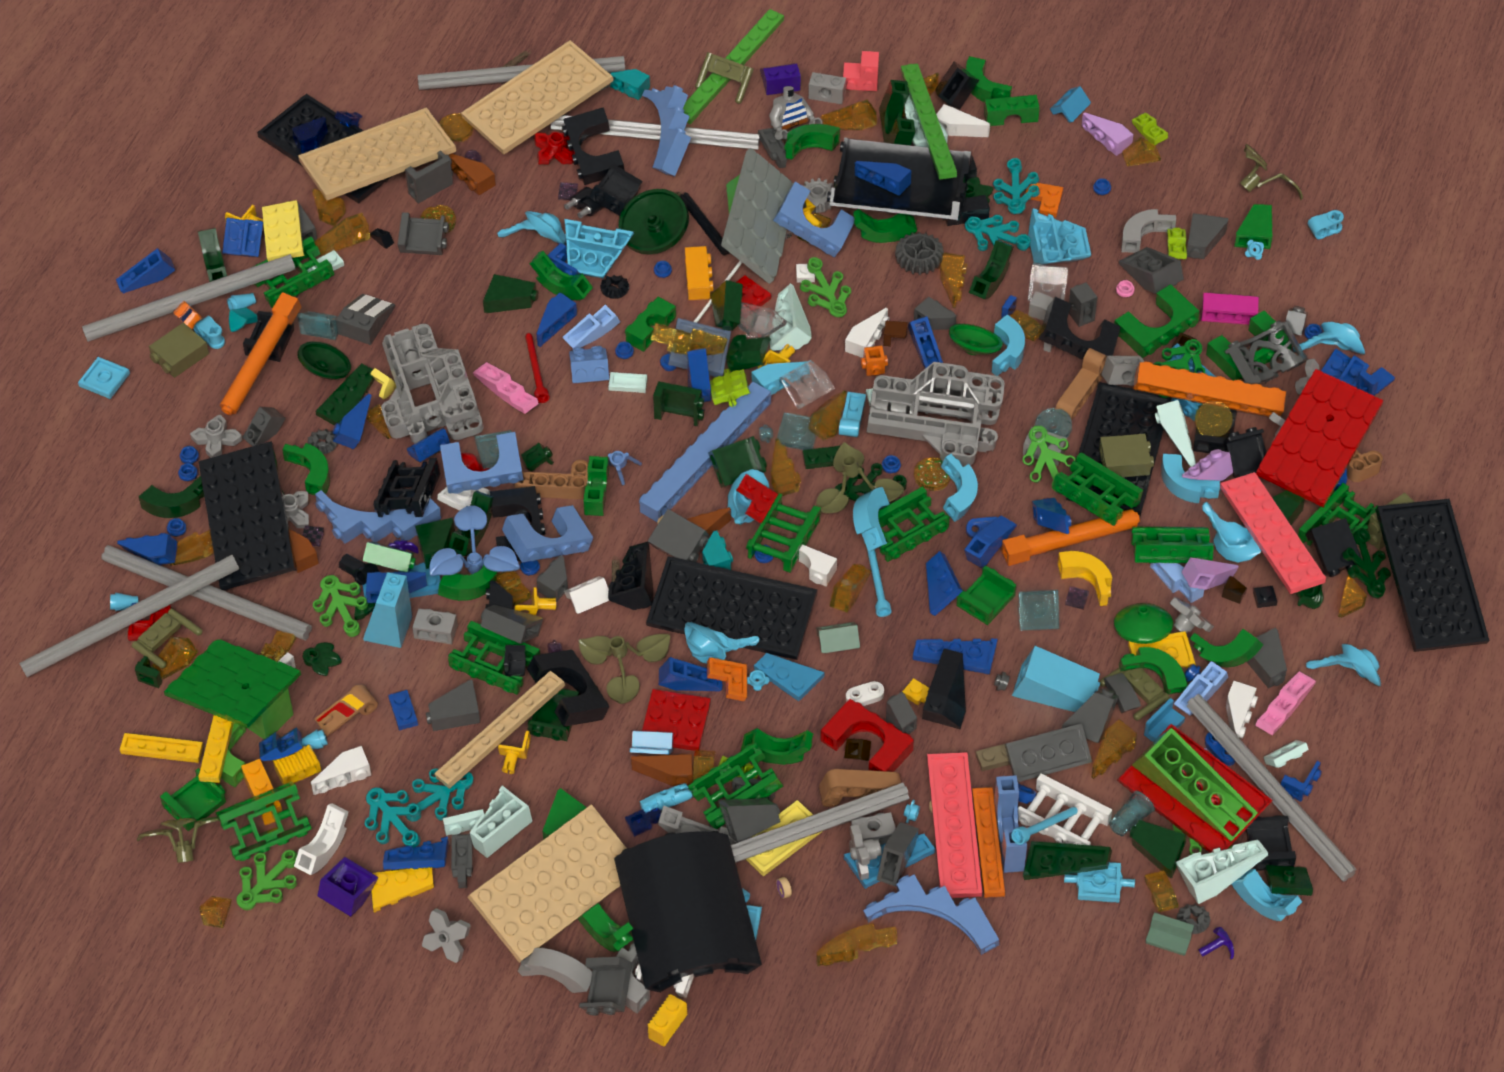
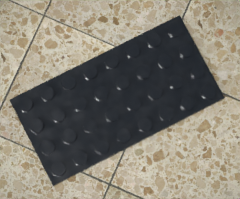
M306 93L259 130L257 134L260 139L302 166L298 155L364 130ZM391 177L356 189L345 195L359 204Z
M1099 382L1079 453L1082 452L1102 465L1099 452L1100 437L1145 434L1146 440L1150 441L1151 452L1149 454L1153 456L1155 465L1164 431L1161 423L1158 424L1155 413L1158 412L1156 406L1171 402L1172 397L1162 398L1158 394ZM1151 467L1150 475L1123 477L1143 489L1140 504L1133 508L1123 504L1120 507L1123 511L1133 509L1134 512L1141 516L1154 467ZM1094 485L1089 488L1098 495L1104 492Z
M272 441L198 461L215 563L233 555L239 567V570L218 580L220 589L227 590L295 571L296 565Z
M1450 498L1377 506L1375 511L1414 652L1487 644L1490 641Z
M668 556L646 625L685 635V624L693 622L709 627L714 631L722 632L732 639L758 636L760 640L756 645H749L744 648L798 660L818 591L809 587Z

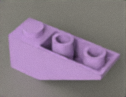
M1083 113L1082 127L1092 134L1097 141H1100L1108 151L1117 156L1132 147L1133 134L1122 124Z
M1219 449L1211 451L1205 458L1200 459L1197 464L1183 473L1182 478L1225 480L1233 473L1230 452H1224Z
M1190 557L1182 570V574L1190 587L1207 590L1226 583L1229 576H1234L1239 566Z

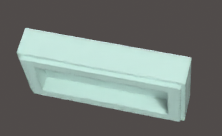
M611 372L608 387L610 391L646 393L648 378L646 374Z

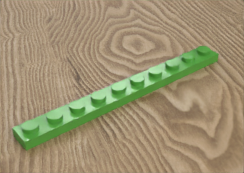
M769 9L725 59L744 65L784 21V15ZM711 73L684 104V113L690 116L687 123L691 124L731 79Z
M919 65L901 66V73L904 81L908 82L909 96L939 179L957 177L956 167Z

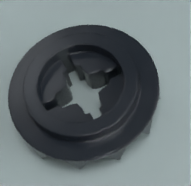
M614 274L612 277L607 276L605 280H602L600 289L602 294L608 298H621L628 293L629 283L627 278H623L622 275L615 276Z

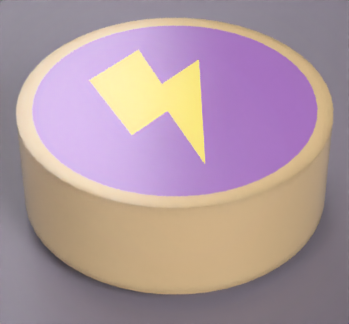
M785 877L777 879L776 886L781 898L790 897L792 890L788 879Z

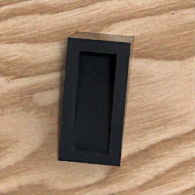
M377 228L369 233V236L385 249L394 244L388 231Z

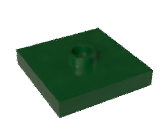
M1265 865V875L1272 894L1307 896L1313 894V887L1306 867Z

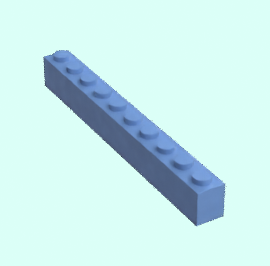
M752 382L749 385L750 393L737 398L736 406L733 404V407L729 406L726 410H723L719 418L712 422L708 429L698 436L697 441L686 449L683 456L677 458L674 465L664 472L662 478L658 482H654L651 489L641 496L639 500L640 512L657 522L667 509L671 510L711 468L712 462L708 452L733 444L771 404V391Z

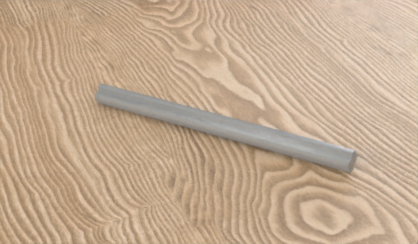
M624 56L593 59L608 73L625 71ZM532 65L418 75L419 90L508 82Z
M562 115L550 123L551 130L562 131L561 127L564 126L563 119L571 116ZM608 119L610 131L600 133L601 135L660 140L661 124ZM685 127L684 129L686 131L685 134L691 137L689 143L743 149L752 148L753 150L759 149L760 134Z
M289 254L84 325L82 328L89 342L172 313L183 300L192 306L296 270L292 256Z
M110 545L105 547L104 553L101 556V559L166 586H171L188 577ZM207 585L190 594L305 641L312 630L310 624L211 585Z
M230 555L19 664L26 677H29L239 570V567L233 555Z
M1200 694L1191 698L1187 702L1189 710L1264 794L1273 800V804L1284 816H1288L1289 822L1343 882L1351 878L1356 873L1357 869L1206 700Z
M902 782L732 844L731 848L735 863L909 800L908 789Z

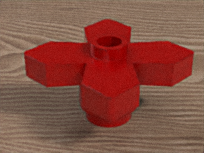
M552 132L549 136L546 133H536L534 136L535 146L541 149L537 154L538 164H550L554 158L561 164H573L571 157L573 152L567 149L566 141L568 137H564L563 133Z

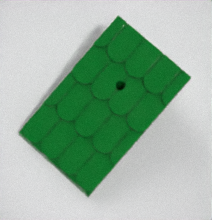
M218 639L212 642L207 650L199 655L190 667L184 669L181 675L168 685L164 694L167 697L248 728L261 738L266 739L277 732L293 716L288 688L301 675V671L280 661H274L238 645L234 646Z

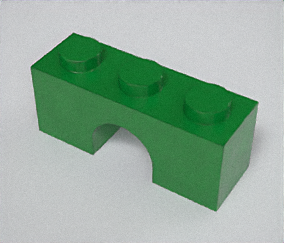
M1037 95L985 99V121L990 123V126L1004 125L1006 117L1016 114L1019 115L1021 123L1038 122L1040 107Z
M660 297L650 302L646 310L640 313L632 324L627 326L625 330L626 342L644 352L655 341L654 329L651 326L656 325L666 329L676 318V306Z
M589 456L587 470L588 485L585 486L583 501L584 515L604 516L609 461L608 457Z

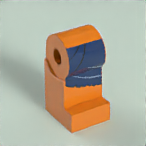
M184 300L173 312L192 330L195 324L202 319L200 314Z

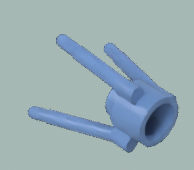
M614 451L612 454H608L609 466L613 465L616 468L622 485H625L621 468L626 466L627 459L637 465H642L639 460L631 457L629 453Z

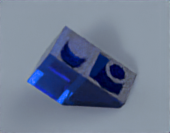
M325 117L292 128L294 141L302 154L317 149L328 131Z

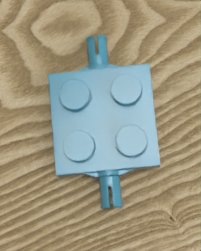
M1109 862L1108 869L1077 873V875H1064V883H1076L1078 900L1119 903L1122 887L1135 888V879L1123 878L1121 863Z

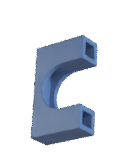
M794 182L773 221L808 241L811 245L823 250L826 254L835 257L841 250L854 224V217L840 210L830 227L819 228L812 225L803 213V205L810 190Z
M515 432L496 435L499 459L491 469L482 472L472 471L464 465L459 442L440 445L448 493L458 494L466 490H479L488 486L497 487L500 484H513L524 480Z
M573 505L556 508L552 523L561 536L559 538H548L538 534L524 514L507 516L502 528L521 562L579 552L583 553L589 550L593 540V536Z
M1017 775L996 777L994 804L1004 873L1021 872L1025 868L1027 842L1018 845L1011 836L1012 831L1019 827Z

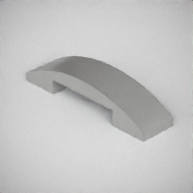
M667 806L662 808L658 825L669 833L718 831L729 836L727 828L721 826L718 830L682 817L683 812ZM729 836L731 845L737 843Z

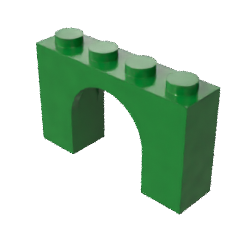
M1171 284L1157 292L1156 305L1171 319L1167 325L1158 328L1145 326L1129 311L1114 322V324L1121 327L1118 336L1142 359L1147 355L1153 354L1159 347L1167 345L1170 340L1176 336L1178 337L1180 332L1183 333L1190 327L1196 326L1199 321V310Z
M1264 310L1250 318L1248 330L1254 336H1257L1271 329L1270 325L1276 321ZM1284 330L1275 335L1277 339L1284 335V339L1280 343L1282 346L1289 341ZM1223 335L1208 342L1206 355L1232 381L1243 379L1231 355L1225 353V350L1229 349L1228 345L1231 343ZM1292 343L1287 347L1290 350L1292 348ZM1262 348L1255 352L1254 362L1267 364L1276 352Z

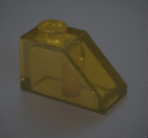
M171 637L158 656L166 662V667L162 669L154 663L152 667L160 671L161 678L165 679L189 666L198 650L189 638Z

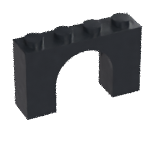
M604 107L563 119L564 126L561 127L564 137H568L566 141L569 151H573V155H571L573 164L578 165L579 169H576L579 180H583L584 185L601 181L606 176L612 163L624 170L619 150L594 156L585 153L581 149L582 143L587 138L610 131Z
M973 156L970 175L965 177V183L970 178L977 176V168ZM986 195L965 198L962 213H959L960 219H945L947 226L965 224L970 217H978L980 220L989 218L990 207Z
M1055 296L1047 307L1038 339L1080 359H1084L1089 348L1107 356H1113L1121 327L1104 319L1097 328L1094 340H1082L1076 337L1068 327L1067 318L1072 304Z
M535 486L490 491V496L494 497L491 506L493 518L524 514L538 534L546 535L545 525L540 523V520H543L542 508H538V505L541 504L540 493H536ZM506 536L496 537L497 547H509L515 553L517 561H521Z
M573 650L534 655L527 670L535 683L551 671L579 692V696L562 698L555 710V714L563 727L604 719L610 706Z

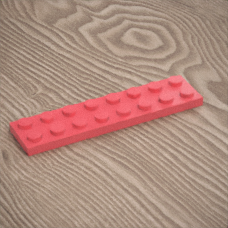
M1255 472L1220 483V489L1290 594L1325 583V575Z
M968 753L927 754L939 887L945 886L951 898L982 897Z

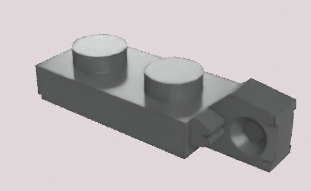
M774 128L758 130L757 134H760V140L769 157L776 161V165L779 168H785L787 161L786 151L784 150L785 145L782 140L775 138L777 131Z
M470 834L452 835L451 870L453 877H458V888H467V877H472L473 843Z

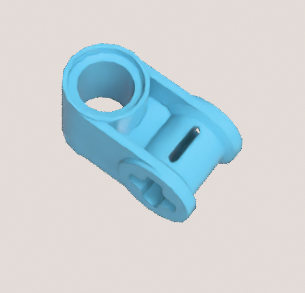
M1332 210L1328 213L1312 217L1307 224L1316 239H1323L1342 231L1341 222L1344 215L1341 211Z
M206 316L195 324L193 328L195 333L205 340L211 348L219 349L224 346L225 339L221 335L222 328L212 317Z

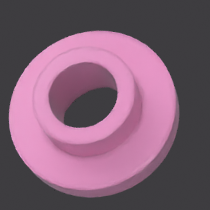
M1123 280L1117 285L1116 292L1121 297H1130L1134 294V286L1130 281Z

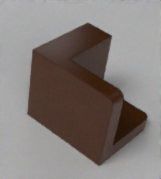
M885 321L883 346L891 347L892 337L906 338L907 322Z

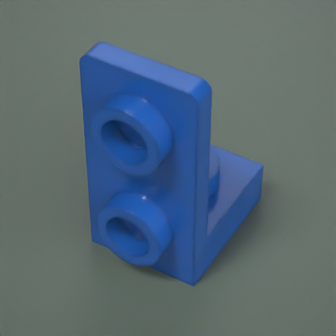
M560 243L547 255L562 272L569 275H578L576 268L565 263L567 259L566 245Z
M1382 367L1372 375L1364 370L1359 374L1356 388L1375 396L1392 383L1395 377Z
M1317 761L1304 783L1299 782L1296 778L1285 775L1281 785L1294 799L1301 802L1305 795H1310L1313 781L1317 782L1322 773L1319 770L1321 762Z

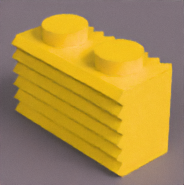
M310 745L303 746L301 750L289 756L273 760L275 771L282 784L291 781L296 783L321 772L320 762Z
M672 994L668 995L664 1004H661L657 1014H654L650 1023L647 1024L648 1038L665 1047L688 1015L687 1003Z

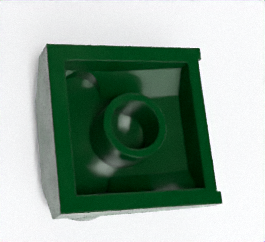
M736 335L731 341L726 356L729 370L733 372L763 365L771 338L759 337L748 339L746 335Z

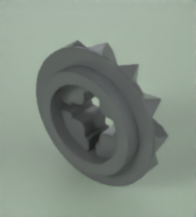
M327 428L324 431L318 429L317 432H312L311 436L308 437V444L316 447L323 454L332 452L338 443L333 442L335 434L332 431H328ZM319 439H326V442L321 441L319 443Z
M1187 903L1185 907L1180 908L1177 914V920L1194 925L1193 934L1202 933L1209 927L1211 919L1209 912L1205 910L1204 906L1200 907L1196 903L1194 905ZM1191 913H1192L1195 917L1198 916V918H1197V923H1196V921H1194V919H1189L1190 916H1191Z

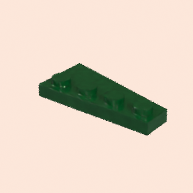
M1031 841L1023 878L1024 880L1108 869L1112 850L1111 847Z

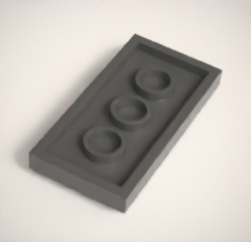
M1082 723L1004 744L1013 776L1017 775L1018 782L1039 777L1040 774L1047 775L1092 762Z

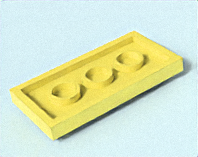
M297 200L262 207L268 262L291 254L292 258L304 256Z
M797 800L778 814L780 823L754 836L812 816L813 814ZM821 832L746 860L764 877Z

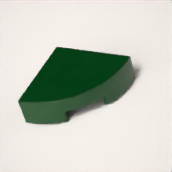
M368 603L367 608L364 610H359L355 607V620L364 619L365 616L373 612L376 603Z

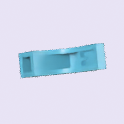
M1009 315L1004 316L995 324L994 333L1001 338L1007 347L992 362V373L996 376L1007 371L1009 367L1015 370L1021 364L1024 356L1025 335L1023 329Z
M949 454L945 457L941 468L954 481L957 493L947 498L943 509L956 522L970 509L977 495L978 482L969 464L963 467L958 459Z
M1163 454L1161 463L1162 479L1166 487L1175 496L1193 503H1199L1200 497L1208 499L1218 498L1220 481L1182 478V474L1185 473L1182 467V455Z
M883 487L876 488L860 496L853 508V522L857 535L862 534L868 552L887 544L878 520V511L890 505Z
M1250 869L1232 883L1233 888L1249 906L1261 915L1275 921H1282L1286 916L1293 914L1302 903L1298 895L1272 894L1270 888L1262 880L1256 869Z

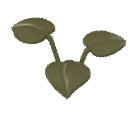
M1248 144L1245 145L1244 152H1246V158L1256 162L1251 173L1240 182L1249 193L1256 186L1260 188L1276 178H1282L1298 191L1300 200L1303 199L1299 186L1285 174L1279 173L1259 182L1261 178L1256 174V171L1260 166L1267 171L1265 167L1267 163L1254 148Z
M844 442L838 449L833 461L835 470L843 472L842 489L839 491L838 489L830 488L822 491L817 498L816 506L821 507L822 513H836L843 510L849 502L848 497L843 495L845 493L847 476L854 478L858 473H860L870 489L874 490L883 487L889 502L899 497L904 492V488L898 482L887 478L877 480L875 486H873L863 473L862 468H860L865 460L864 455Z
M670 634L647 636L638 642L637 650L630 646L629 642L625 643L621 636H615L611 639L606 636L579 639V647L582 656L590 664H602L606 661L607 656L612 654L618 658L622 677H615L609 681L607 693L612 700L619 704H624L633 700L640 688L636 676L630 675L626 677L622 658L626 656L628 649L638 656L643 655L647 662H657L662 660L668 653L671 637Z
M208 817L198 821L194 818L167 820L161 822V825L178 830L180 841L177 842V845L171 833L173 829H155L143 832L138 835L137 842L145 836H168L173 845V850L176 851L177 863L193 861L192 849H195L198 828L206 823L219 820L217 817ZM195 821L191 844H189V840H183L182 826Z

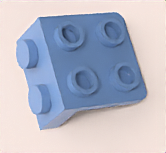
M594 346L591 349L574 348L573 351H569L572 383L609 380L606 348Z

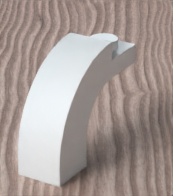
M333 803L327 806L318 833L308 845L299 849L294 867L312 875L328 863L338 849L347 828L344 825L349 813L348 811Z

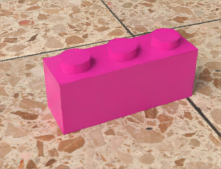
M1203 293L1201 321L1249 325L1250 318L1258 314L1259 297Z

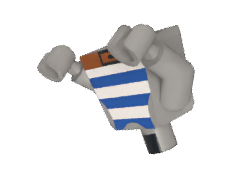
M791 86L784 87L783 96L773 100V108L769 114L771 126L777 131L775 133L777 140L787 139L788 131L786 129L806 123L808 119H810L809 124H815V122L816 124L823 123L820 118H814V113L805 99L794 93V88Z

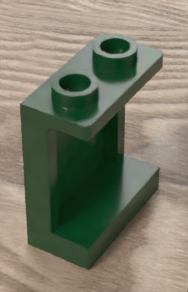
M658 381L653 395L654 419L662 420L664 412L693 417L694 426L698 427L699 421H703L705 410L702 409L704 406L702 390Z
M754 436L708 452L721 488L733 484L739 475L745 471L754 469L762 473L766 472L767 464L764 457L760 455V444Z
M562 688L533 714L532 720L528 721V731L535 737L551 738L555 741H567L572 725L563 727L555 714V710L562 698L579 696V692Z

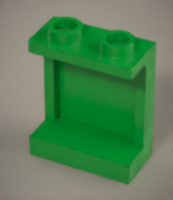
M984 566L982 575L966 592L963 591L957 596L956 606L984 624L989 625L1015 597L1016 584L1011 579L1000 575L995 569Z
M198 768L195 770V778L171 796L167 792L163 793L160 799L163 808L176 820L194 818L198 821L207 818L226 803L225 790L220 784L216 785L214 782H200L198 777L200 769ZM195 821L187 823L183 827L190 831L194 827Z

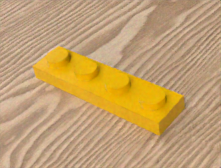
M215 715L213 716L198 776L200 782L220 783L234 723Z
M124 733L120 753L199 763L204 746L203 742Z

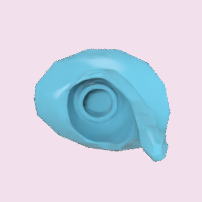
M526 211L527 220L517 223L511 228L502 229L497 233L498 237H506L522 229L536 230L543 237L559 244H566V236L561 228L559 219L550 213L541 214Z
M1324 322L1321 324L1323 333L1299 344L1302 350L1324 343L1337 345L1343 350H1350L1354 353L1365 354L1359 332L1354 326L1347 323Z
M751 469L741 473L733 482L729 491L727 508L730 507L731 516L737 525L754 521L753 518L745 514L752 500L736 491L745 474L769 488L766 476L758 470Z
M1208 502L1203 503L1202 510L1207 514L1212 526L1217 531L1213 541L1216 550L1226 560L1239 563L1250 560L1261 552V549L1247 528L1236 522L1222 520Z
M693 622L685 624L687 645L692 655L707 664L709 657L725 660L726 652L749 645H756L760 640L758 636L732 639L722 632L714 631L709 627Z
M1342 644L1343 654L1329 656L1323 660H1311L1306 663V667L1310 669L1340 664L1356 670L1359 676L1381 687L1380 677L1377 673L1379 662L1376 656L1366 649L1359 650L1352 645Z

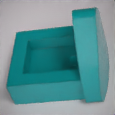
M246 307L231 309L229 312L231 332H236L246 324L258 321L257 314Z

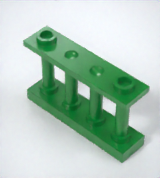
M779 493L754 537L747 542L748 558L752 559L755 551L781 559L784 562L783 571L791 573L799 559V549L802 545L806 546L820 521L821 507L814 505L810 512L805 513L782 505V494ZM778 512H782L804 520V524L798 526L780 520L776 516ZM771 525L795 532L797 536L790 539L768 530ZM763 538L789 546L788 552H782L761 545Z

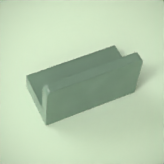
M855 622L816 627L822 653L860 648L858 626Z
M1154 912L1146 944L1185 956L1192 938L1194 925Z

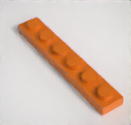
M993 787L972 788L984 898L1005 897Z

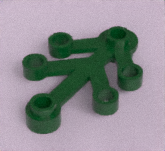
M874 463L871 466V472L867 478L873 486H875L876 482H872L877 476L882 474V465ZM859 473L856 477L847 480L843 495L856 502L860 497L856 493L862 492L866 494L872 491V489L869 488L865 480L860 485L854 486L856 481L862 478ZM896 475L892 480L901 484L905 490L907 487L906 478L903 475ZM842 483L838 484L835 489L841 491Z
M1359 528L1354 532L1353 537L1356 544L1359 545L1362 559L1352 548H1347L1343 551L1342 555L1345 560H1353L1357 564L1348 569V575L1351 578L1357 577L1367 586L1369 595L1379 599L1384 595L1386 590L1384 582L1391 576V572L1388 568L1383 567L1377 572L1378 578L1376 579L1375 572L1380 563L1386 559V555L1383 551L1378 550L1372 555L1373 561L1371 562L1366 545L1370 540V534L1365 528ZM1360 568L1367 573V576L1361 572Z

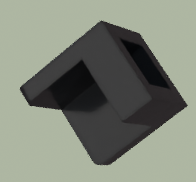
M505 645V676H525V645Z

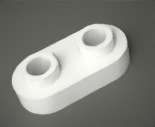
M872 681L850 688L846 693V702L851 699L861 703L863 706L878 702L884 697V687L881 683Z

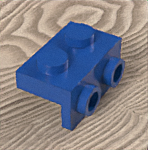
M442 428L407 448L408 454L418 462H421L441 450L440 445L450 443L446 430Z

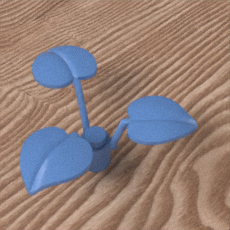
M472 505L461 509L454 519L458 529L471 531L472 553L467 557V561L461 554L456 555L454 549L445 548L436 552L430 562V576L456 574L462 570L463 563L465 568H468L470 574L478 572L483 565L495 572H508L520 569L516 555L509 547H494L490 550V555L486 554L483 560L482 556L476 553L474 529H483L487 523V516L481 508Z

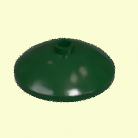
M306 342L298 349L297 356L302 366L317 377L337 380L346 377L351 370V363L348 357L331 345L321 342Z

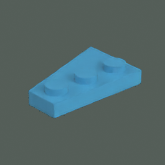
M768 653L754 665V670L764 672L765 677H768L770 682L797 701H800L824 678V672Z

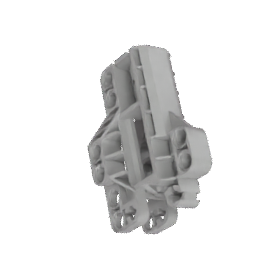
M419 324L413 326L412 330L407 328L395 332L394 336L389 334L384 337L382 345L396 384V389L391 398L382 404L381 410L392 438L397 439L410 435L411 441L416 444L428 437L427 431L443 426L447 427L448 433L453 440H461L482 432L484 428L483 421L458 349L438 348L431 327L428 324ZM431 383L436 400L415 407L410 390ZM474 422L480 423L477 427H470Z
M933 362L914 379L885 375L877 376L874 380L866 432L927 441L939 453L942 461H944L946 456L952 454L960 461L962 466L972 465L977 451L986 452L995 449L998 434L993 429L982 428L981 424L993 425L997 422L1003 401L1004 380L999 376L968 372L967 368L961 365ZM978 379L982 382V385L975 386L972 381ZM997 382L1001 387L994 389L991 387V383ZM992 397L996 398L995 403H992ZM989 411H992V418L988 416ZM925 412V414H938L941 417L945 415L958 417L957 419L965 418L970 423L917 416V413Z

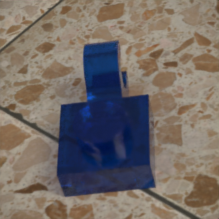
M337 111L335 118L340 120L342 125H356L358 127L362 115L357 112Z
M655 808L645 813L642 809L626 816L625 822L635 837L652 829L651 823H658L661 811L659 808Z

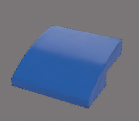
M227 218L222 254L259 257L263 222Z
M1335 349L1321 371L1356 387L1359 374L1364 370L1366 371L1369 365L1355 355L1350 358L1338 349Z
M296 727L281 738L275 732L259 743L260 759L262 761L276 760L303 748L302 735L299 729Z

